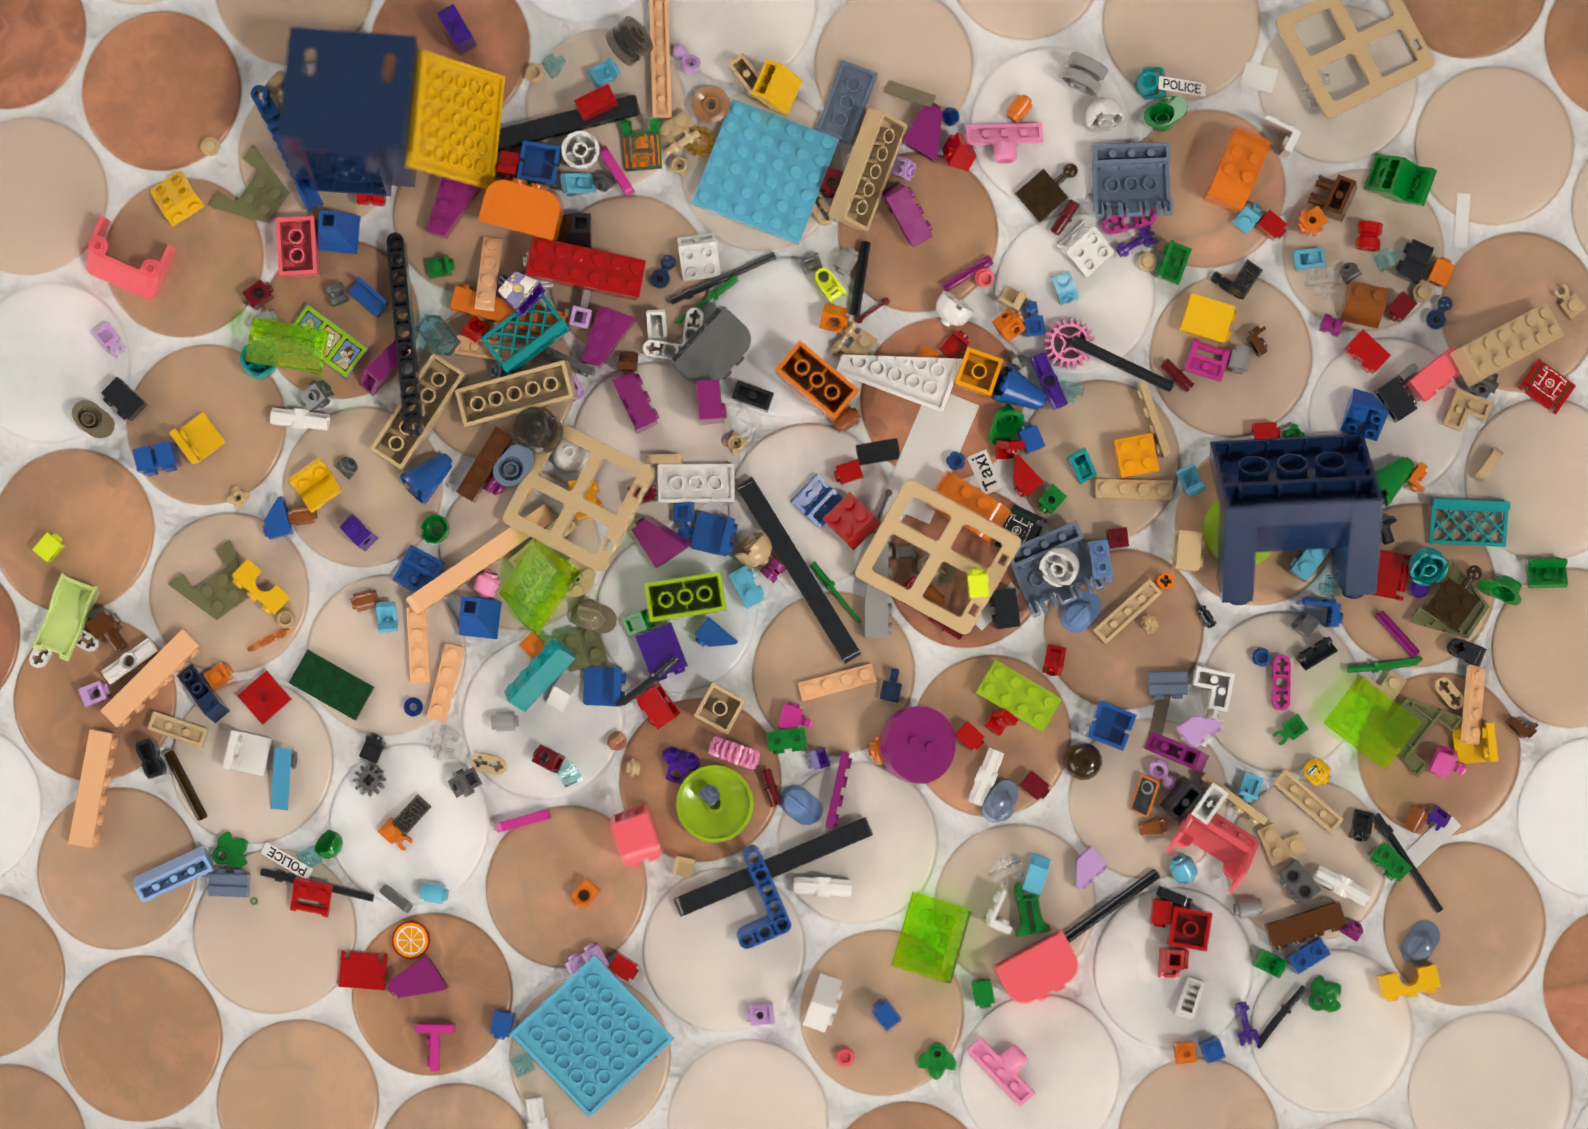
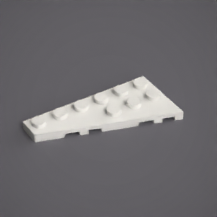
M842 354L836 371L848 378L943 413L963 359Z

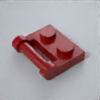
M295 877L290 911L296 912V910L321 914L322 917L328 918L334 884ZM305 899L324 903V907L299 903L298 900Z

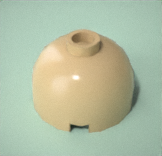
M757 530L753 532L755 536L750 539L747 536L735 549L736 554L734 556L739 562L748 567L765 565L770 560L769 556L772 552V544L763 530Z

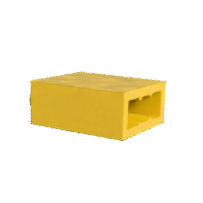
M766 59L751 94L773 111L788 115L803 80L783 64Z
M1191 293L1178 331L1223 345L1225 341H1229L1231 335L1229 326L1236 319L1237 312H1234L1236 306Z

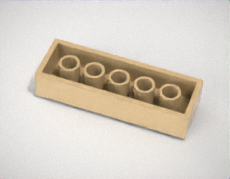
M867 109L828 216L852 229L868 232L907 130V124L885 111Z
M1547 302L1451 352L1450 355L1467 386L1470 387L1565 335Z
M432 353L419 373L424 424L423 433L418 437H412L407 433L403 425L402 405L400 402L370 447V450L402 471H405L454 397L455 390L460 388L467 375ZM411 386L407 393L412 392L414 390V386ZM410 405L408 411L415 410L416 405ZM418 423L411 424L409 429H416Z
M566 360L455 390L463 425L469 428L578 398L569 361Z

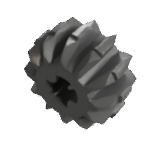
M369 763L367 764V770L363 765L360 766L362 773L355 771L354 774L359 776V779H353V782H359L355 789L358 790L362 787V795L367 790L368 796H372L373 791L379 794L380 792L377 787L384 789L385 786L380 781H386V778H380L384 770L377 773L378 765H375L372 770V765ZM369 774L372 775L371 778L374 777V782H371V785H368L369 782L365 781Z

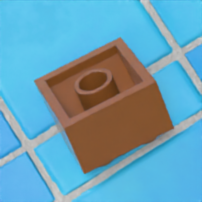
M1356 281L1349 282L1341 319H1344V322L1378 329L1386 307L1389 289Z

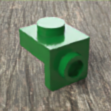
M1261 948L1253 966L1280 978L1286 969L1288 961Z

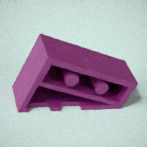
M442 177L426 229L427 233L447 239L466 210L469 209L475 197L481 192L480 187Z
M898 182L883 191L881 197L888 204L890 213L894 215L900 230L910 246L914 248L933 237L931 233L933 228L929 221H925L922 217L924 211L919 203L915 204L913 200L915 195L910 187L907 188Z
M599 306L581 361L601 369L630 328L635 324L636 318Z
M631 371L612 380L637 433L658 424L657 419L660 417L656 409H651L648 403L651 401L648 392L642 391L640 385L643 382L639 373L635 375Z
M719 379L697 381L696 390L700 424L724 423L723 418H727L725 403H722Z

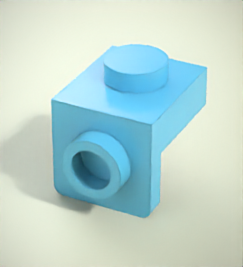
M610 57L604 63L589 69L586 73L597 89L614 81L619 76L620 71L617 63Z
M1249 201L1232 223L1248 234L1263 216L1262 207L1255 202Z
M1069 271L1051 277L1060 305L1071 303L1078 299L1077 289Z
M1193 463L1176 471L1183 491L1189 497L1196 496L1206 489Z
M395 601L376 603L378 632L389 633L397 631L398 615Z
M1245 772L1237 794L1242 795L1241 799L1251 803L1253 799L1258 801V794L1264 778Z

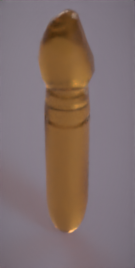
M290 629L278 630L277 633L251 644L247 651L258 650L279 638L286 637L290 633Z

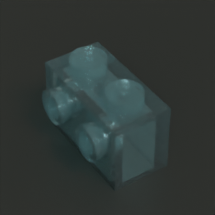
M425 314L415 327L436 355L450 356L461 343L440 315Z

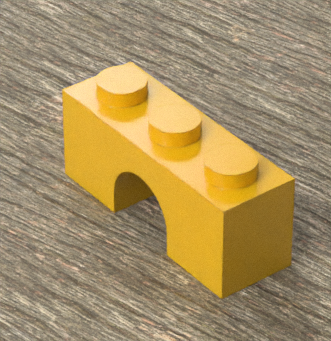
M247 558L232 574V582L239 589L243 587L248 592L246 595L253 602L257 600L261 603L262 606L260 608L267 615H275L291 597L277 585L267 592L259 590L255 581L262 571Z
M1431 963L1414 967L1415 979L1407 985L1400 981L1399 973L1396 971L1376 975L1381 998L1387 999V1002L1399 1000V996L1406 995V998L1418 996L1417 993L1425 991V994L1436 992V988H1441L1436 964Z

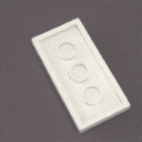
M658 464V503H735L734 464Z

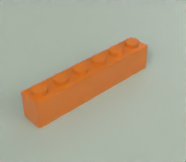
M461 284V287L455 286L449 307L453 311L471 316L475 315L478 318L499 324L515 312L499 294L495 299L494 311L475 309L477 291H473L471 286ZM535 305V310L545 311V307ZM557 311L564 322L567 323V317L564 316V313ZM527 312L523 318L520 317L519 321L529 323L531 313ZM534 313L533 323L543 324L544 314ZM547 315L546 325H554L559 320L555 315ZM507 324V325H506V326H510V327H514V328H515V324ZM519 325L518 329L528 331L529 326ZM532 326L531 333L540 335L542 327Z

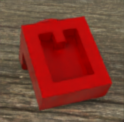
M474 315L463 326L461 333L476 343L487 333L490 326Z
M955 330L941 346L940 350L949 358H958L970 342L967 340L969 337L960 330L958 332Z
M1014 439L996 440V459L1014 458V453H1017V449H1025V441Z
M1047 645L1042 673H1046L1049 676H1061L1066 647Z
M1005 708L992 711L985 727L997 736H1001L1006 727L1015 726L1019 719Z

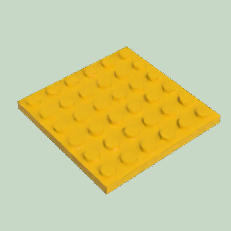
M418 51L406 167L487 189L494 183L506 76L428 51Z

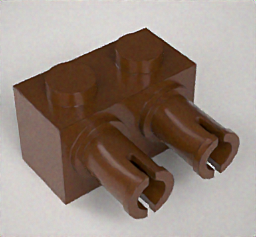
M1339 174L1335 181L1319 175V180H1316L1315 186L1331 192L1327 198L1311 192L1308 204L1318 205L1320 208H1323L1325 216L1343 222L1357 190L1356 181Z
M103 611L85 623L95 640L104 641L107 639L114 652H120L129 646L119 633L122 628L120 625L122 621L117 613L113 614L110 611Z

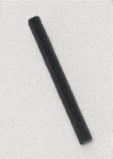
M1074 336L1071 340L1070 345L1167 392H1170L1174 386L1173 381L1078 336Z
M1155 869L1151 870L1064 933L1068 942L1070 943L1158 880L1160 878L1159 873Z

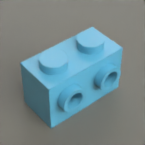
M1328 548L1302 550L1299 557L1295 556L1290 562L1291 568L1288 571L1303 582H1306L1330 550Z
M744 566L729 574L747 609L764 601L762 596L765 593L761 585L756 586L753 580L756 576L751 568L747 569Z

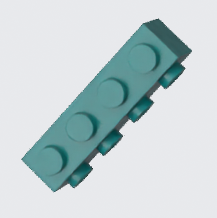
M553 638L532 659L531 663L519 673L518 677L507 686L504 693L508 702L526 712L576 659L572 649L556 638Z

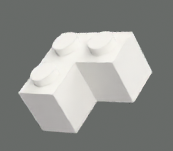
M1196 666L1194 667L1191 686L1210 689L1206 705L1207 709L1228 712L1235 674Z
M820 973L804 1019V1026L825 1032L827 1025H832L835 1016L833 1014H836L839 1006L836 1000H840L843 989L840 988L842 980Z

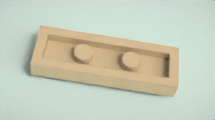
M153 711L147 728L148 730L201 748L204 746L209 731L207 728Z

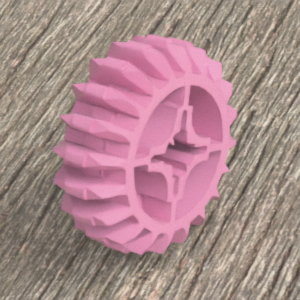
M1063 318V325L1056 321L1057 328L1052 325L1049 327L1053 333L1046 332L1045 334L1050 338L1044 339V343L1049 344V346L1044 347V351H1051L1047 354V358L1054 356L1055 358L1051 363L1054 364L1057 360L1060 361L1058 364L1059 368L1065 363L1066 370L1069 369L1070 364H1072L1073 369H1076V362L1082 367L1084 365L1082 359L1086 362L1090 360L1086 355L1087 353L1074 347L1071 348V346L1063 351L1067 344L1065 340L1068 339L1069 341L1074 336L1080 337L1082 335L1084 340L1088 342L1095 340L1094 336L1088 337L1092 330L1090 329L1087 332L1084 330L1088 326L1086 323L1083 327H1080L1081 320L1073 324L1074 318H1070L1068 324L1066 318ZM1063 329L1076 330L1072 336H1067L1060 331ZM1055 336L1062 343V348L1058 353L1054 347ZM1071 351L1079 357L1067 359L1062 356L1066 352Z
M718 736L713 738L709 746L708 752L710 755L745 768L755 769L760 760L759 751Z

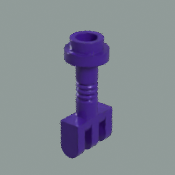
M1148 225L1138 231L1140 237L1127 244L1119 243L1116 247V252L1120 257L1129 256V251L1144 243L1146 248L1158 243L1159 240L1155 238L1150 241L1149 238L1153 237L1155 233L1153 231L1146 234V231L1152 228Z
M1247 1002L1236 1003L1234 1011L1239 1013L1243 1025V1031L1238 1032L1240 1045L1245 1046L1243 1039L1247 1037L1248 1045L1252 1044L1251 1036H1254L1255 1042L1259 1043L1260 1039L1257 1029L1251 1030L1247 1015V1011L1250 1010L1249 1005H1247Z

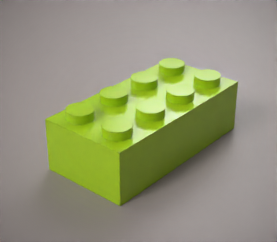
M994 660L975 694L999 708H1005L1015 717L1040 732L1045 730L1062 701L1060 697L997 660Z

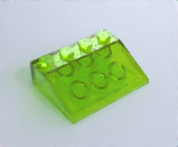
M534 538L500 591V595L522 624L539 635L550 622L581 574V571Z
M1359 675L1325 718L1323 724L1386 770L1422 721Z
M912 892L891 966L951 984L972 909Z

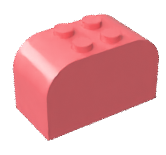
M648 803L612 815L610 826L625 867H637L644 860L654 861L660 858V855L663 854V846Z
M1058 930L992 967L1005 991L1013 1000L1019 1003H1030L1036 999L1038 1002L1048 997L1047 993L1053 990L1058 992L1064 989V984L1071 981L1077 973L1078 960L1064 933Z

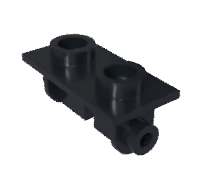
M1329 636L1327 638L1323 637V639L1314 644V648L1310 646L1304 651L1299 652L1296 660L1307 671L1338 650L1332 644L1333 641Z

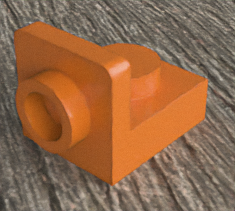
M1419 462L1415 466L1413 473L1406 481L1408 483L1407 487L1415 493L1425 490L1417 482V480L1421 481L1427 474L1425 470L1428 466L1423 462Z
M220 662L203 675L213 691L234 678L232 675L234 671L228 663Z

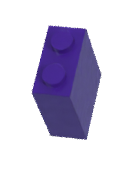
M454 4L437 13L460 55L477 46Z
M672 623L636 636L649 674L655 673L674 655L679 662L659 678L660 681L667 679V674L672 672L677 675L686 671L685 667H688Z

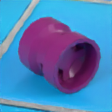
M1325 313L1319 331L1323 333L1329 332L1332 336L1338 337L1344 319H1335L1330 314Z
M771 557L768 561L769 564L763 567L760 572L772 583H775L777 576L782 574L786 568L775 558Z

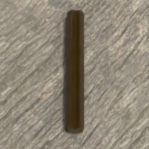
M173 750L165 753L164 757L197 820L201 821L207 818V813L177 755Z

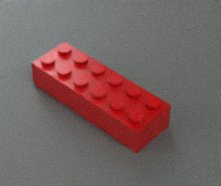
M533 236L530 241L524 275L535 280L636 301L640 296L646 260Z

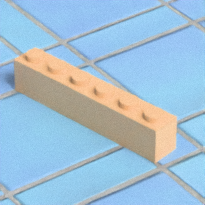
M182 629L100 711L116 727H125L132 720L130 717L135 712L138 714L145 708L146 705L144 703L149 698L152 700L159 694L158 689L162 685L166 686L173 680L171 676L176 671L179 673L186 667L187 664L185 662L189 658L193 659L200 653L199 648L202 645L186 629Z
M94 729L89 730L68 844L93 848L95 844L99 843L100 833H98L99 825H102L104 814H101L102 807L107 802L105 791L111 781V776H108L109 769L114 764L112 753L118 743V738H115L116 733Z

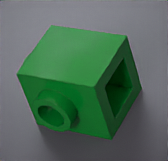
M1052 484L1037 501L1039 504L1038 508L1044 514H1052L1065 500L1067 495Z

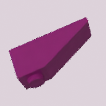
M1151 732L1144 748L1199 773L1203 772L1209 755L1155 732Z

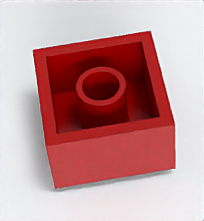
M851 492L822 518L853 551L880 525L877 518Z
M1173 906L1166 944L1207 951L1213 913Z

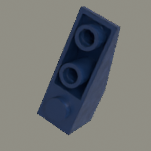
M193 664L177 676L205 716L214 723H217L230 712L216 691H213L210 684Z

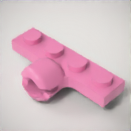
M1042 123L966 125V142L969 145L993 146L994 160L1000 164H1008L1014 162L1017 158V145L1043 144Z
M980 1037L967 1049V1052L1020 1106L1035 1094V1091L1018 1075V1071L1027 1063L1028 1058L1016 1045H1011L1003 1054H998Z

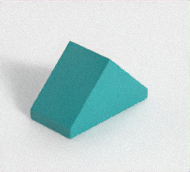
M1085 447L1066 458L1080 484L1097 475Z

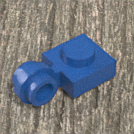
M1028 300L1025 303L1026 314H1030L1031 317L1024 318L1026 337L1045 335L1043 315L1035 316V313L1038 312L1037 302Z
M694 502L674 503V522H681V526L678 527V534L685 539L692 537L693 529L688 525V522H695Z

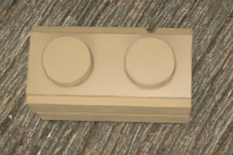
M742 53L728 63V69L743 89H746L749 97L752 98L754 96L751 92L759 77V73Z

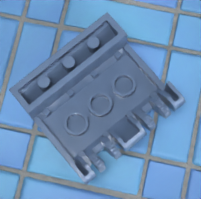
M1170 142L1093 145L1092 180L1095 218H1104V211H1106V217L1111 218V208H1117L1118 217H1123V210H1125L1126 217H1141L1143 210L1145 216H1149L1150 207H1155L1157 216L1162 215V209L1164 216L1173 215L1169 163L1171 161Z
M1077 520L1022 543L1010 562L1011 569L1033 618L1041 615L1039 606L1044 614L1048 612L1047 605L1044 603L1048 599H1050L1052 606L1056 609L1059 608L1056 599L1059 600L1061 606L1077 600L1074 592H1076L1079 599L1083 598V592L1079 586L1085 584L1090 594L1094 593L1092 584L1097 591L1105 588L1102 579L1093 578L1090 555L1083 541L1084 537ZM1054 548H1067L1078 558L1080 566L1078 575L1068 586L1057 587L1051 585L1043 578L1044 574L1042 569L1040 570L1039 568L1042 558L1048 551Z

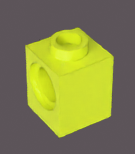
M47 532L32 550L46 562L51 563L66 545L62 543L63 538L57 533Z
M974 567L968 570L970 598L989 597L988 569Z

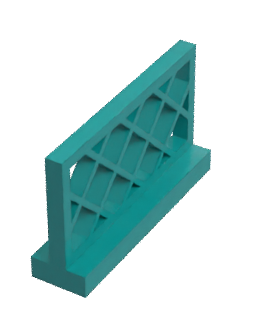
M544 294L537 302L541 299L545 301V311L535 310L534 304L528 311L531 313L529 323L520 322L519 315L514 312L481 337L482 341L508 375L516 372L571 330ZM534 313L544 314L543 324L533 323ZM547 315H555L559 320L554 325H546ZM507 324H515L514 334L504 333ZM519 325L529 326L527 336L517 335ZM532 326L542 327L541 334L538 337L530 336ZM493 335L500 336L499 346L490 345L487 340ZM503 336L513 337L512 347L502 346ZM516 338L526 339V345L522 349L515 348ZM501 349L511 350L510 358L505 362L500 358Z
M1430 497L1431 510L1428 543L1506 547L1508 510H1510L1511 502L1495 499ZM1435 510H1444L1448 516L1439 523L1435 518ZM1457 511H1463L1467 515L1460 523L1452 517ZM1477 511L1482 512L1486 516L1479 524L1471 517ZM1496 512H1502L1503 520L1496 525L1490 517ZM1451 518L1456 526L1450 532H1447L1442 524ZM1468 519L1475 524V527L1469 533L1461 527ZM1487 520L1495 526L1488 534L1480 527ZM1441 527L1446 535L1441 540L1433 539L1434 531ZM1458 528L1465 534L1461 540H1455L1451 536ZM1477 529L1484 534L1480 541H1474L1470 537ZM1498 530L1502 534L1501 542H1493L1489 536Z

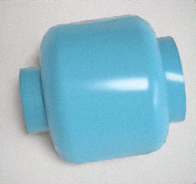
M1185 854L1175 856L1169 866L1175 881L1184 882V884L1194 881L1198 869L1192 857Z

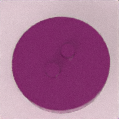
M910 706L900 709L888 719L881 733L880 753L888 771L904 782L924 784L937 780L948 770L955 755L956 740L950 722L942 713L930 707Z

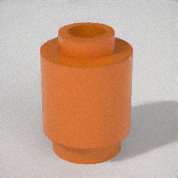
M1025 94L1022 96L1017 95L1008 107L1006 116L1018 124L1033 107L1031 104L1032 100Z

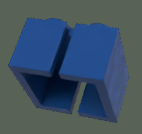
M523 141L520 155L522 161H519L517 178L526 180L530 184L537 183L556 188L559 174L557 167H560L562 155L561 146Z
M172 441L153 444L154 449H150V446L132 449L137 472L147 475V477L159 475L158 471L161 470L166 471V473L177 470V467L182 466L178 446Z
M1099 701L1093 715L1096 721H1091L1085 737L1124 751L1129 738V734L1124 732L1125 730H1132L1137 714Z

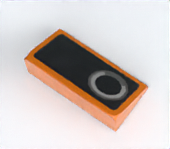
M1141 773L1129 810L1148 818L1160 785V779Z

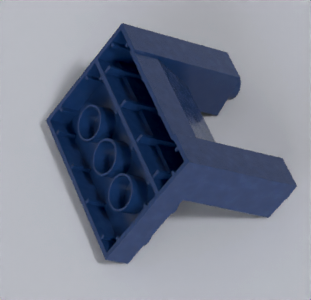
M1363 433L1210 442L1209 461L1220 504L1217 583L1222 603L1240 606L1253 601L1256 552L1333 548L1331 573L1340 586L1342 595L1349 599H1358L1364 595L1376 594L1384 500Z

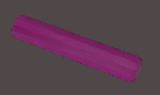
M987 255L942 283L943 289L949 292L975 276L978 270L993 265L992 258Z
M1384 611L1376 614L1375 618L1412 658L1419 654L1420 650Z

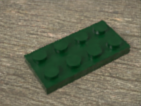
M308 649L289 681V684L355 721L375 688Z

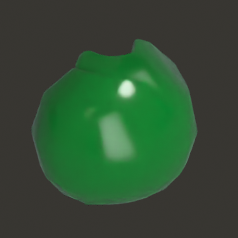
M433 514L426 517L420 526L421 538L427 543L438 544L443 542L448 537L450 531L448 521L441 515Z
M327 830L318 839L314 852L324 859L334 858L342 850V836L335 831Z

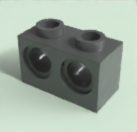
M1294 859L1277 873L1280 877L1278 879L1279 883L1284 888H1289L1292 892L1290 896L1296 903L1300 902L1304 905L1322 891L1298 860ZM1291 870L1296 872V878L1293 881H1289L1287 878V874ZM1306 885L1308 887V894L1301 896L1299 889Z

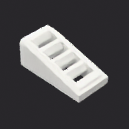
M1189 976L1186 977L1174 1012L1175 1015L1188 1020L1195 1018L1206 982ZM1191 984L1199 987V990L1188 987V985ZM1186 992L1196 994V998L1186 995ZM1184 999H1186L1188 1001L1194 1002V1004L1191 1005L1183 1001ZM1181 1007L1190 1009L1191 1013L1181 1010Z

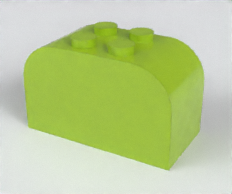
M721 572L644 583L651 623L727 611Z

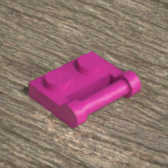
M1194 338L1184 371L1221 382L1231 349H1222L1199 342V339ZM1200 349L1222 356L1221 361L1196 354V351Z

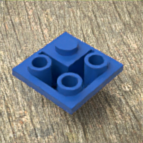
M320 210L318 222L319 251L357 254L361 216L339 211Z
M1354 388L1347 403L1340 431L1350 434L1363 433L1365 438L1377 441L1389 410L1372 393Z
M462 596L459 614V635L497 640L502 601Z

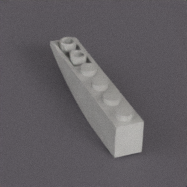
M888 541L872 567L874 571L887 578L892 577V565H888V557H892V546H888ZM866 583L864 638H888V634H892V623H888V615H892V603H888V596L890 595Z

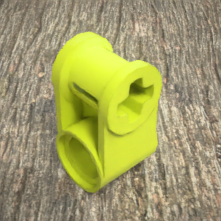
M818 269L815 274V282L828 302L833 305L835 300L842 295H847V292L829 269ZM819 273H827L829 276L828 281L821 282L818 279Z

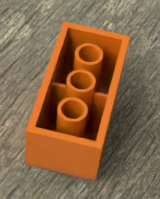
M1236 125L1231 132L1203 200L1239 214L1250 196L1272 140Z
M514 178L513 181L499 180L487 188L478 221L549 240H557L564 215V204L555 192L546 190L545 185L532 183V186L527 185L526 180Z
M800 340L775 369V373L787 385L832 421L838 418L859 392L855 385Z
M945 471L934 489L938 493L1001 527L1011 513L1003 504L949 471ZM927 502L925 503V506L950 521L951 516ZM967 524L962 526L963 530L987 545H991L994 540Z

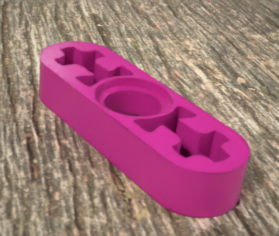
M605 145L600 148V156L625 195L629 196L634 193L635 190L607 146Z
M1150 208V214L1153 215L1150 221L1141 219V224H1138V217H1133L1135 220L1133 226L1125 225V213H1123V217H1118V215L1111 216V218H1106L1103 221L1102 230L1107 235H1114L1152 225L1157 218V214L1153 208ZM1118 218H1120V224L1123 229H1120V225L1115 226L1113 231L1110 228H1106L1108 221L1115 224L1119 222Z
M1278 655L1272 662V706L1276 710L1283 711L1290 706L1291 661L1286 655ZM1280 658H1283V661L1287 663L1286 666H1283V672L1287 671V675H1276V671L1280 672V666L1277 665ZM1279 677L1286 679L1287 684L1284 688H1278L1276 685V680ZM1276 690L1287 691L1286 694H1282V699L1286 700V704H1283L1282 708L1279 704H1276V700L1280 699V694H1276Z
M549 809L495 823L497 833L550 819L551 814Z

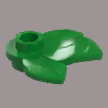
M229 831L223 833L218 838V847L212 853L214 862L219 865L227 864L231 868L245 866L248 862L242 854L248 847V841L242 838L233 839ZM220 852H224L226 854V857L224 859H221L219 857Z
M1322 975L1316 977L1310 986L1312 994L1308 999L1309 1006L1314 1011L1336 1012L1341 1008L1340 1003L1336 1000L1341 994V985L1338 983L1326 984ZM1317 998L1321 1000L1320 1005L1316 1002Z
M936 1042L928 1047L927 1052L920 1055L918 1068H928L930 1076L934 1080H938L945 1073V1069L956 1070V1059L953 1054L947 1052L946 1047L942 1043ZM936 1050L941 1052L939 1055L934 1054Z

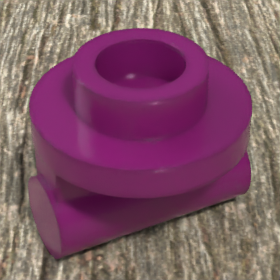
M492 474L483 489L498 495L505 490L506 486L499 484Z
M1348 920L1347 924L1342 926L1343 929L1340 932L1357 942L1364 932L1362 925L1356 920Z

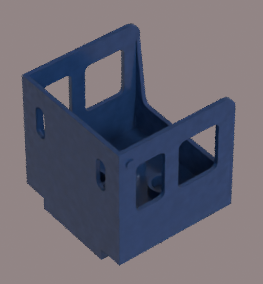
M290 27L277 136L292 178L311 180L314 191L391 196L392 186L415 187L417 170L406 167V157L419 51L416 36ZM309 48L316 50L315 69L311 76H308V68L304 59L305 52ZM388 54H393L396 57L394 78L392 81L386 82L382 79L384 59Z

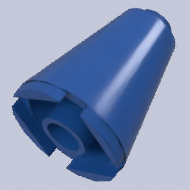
M1007 365L1003 369L1006 371L1005 374H1000L996 380L992 392L995 396L991 397V399L1033 410L1043 408L1047 401L1045 393L1014 367Z
M438 453L402 473L399 479L403 485L407 483V490L410 494L425 505L452 468V459L446 453Z

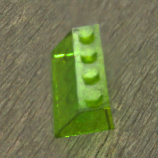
M253 317L245 361L322 375L329 331Z

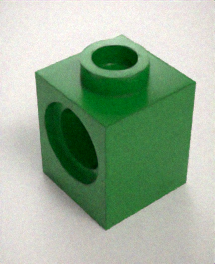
M991 979L971 982L975 1006H980V1009L991 1007V1004L995 1003Z

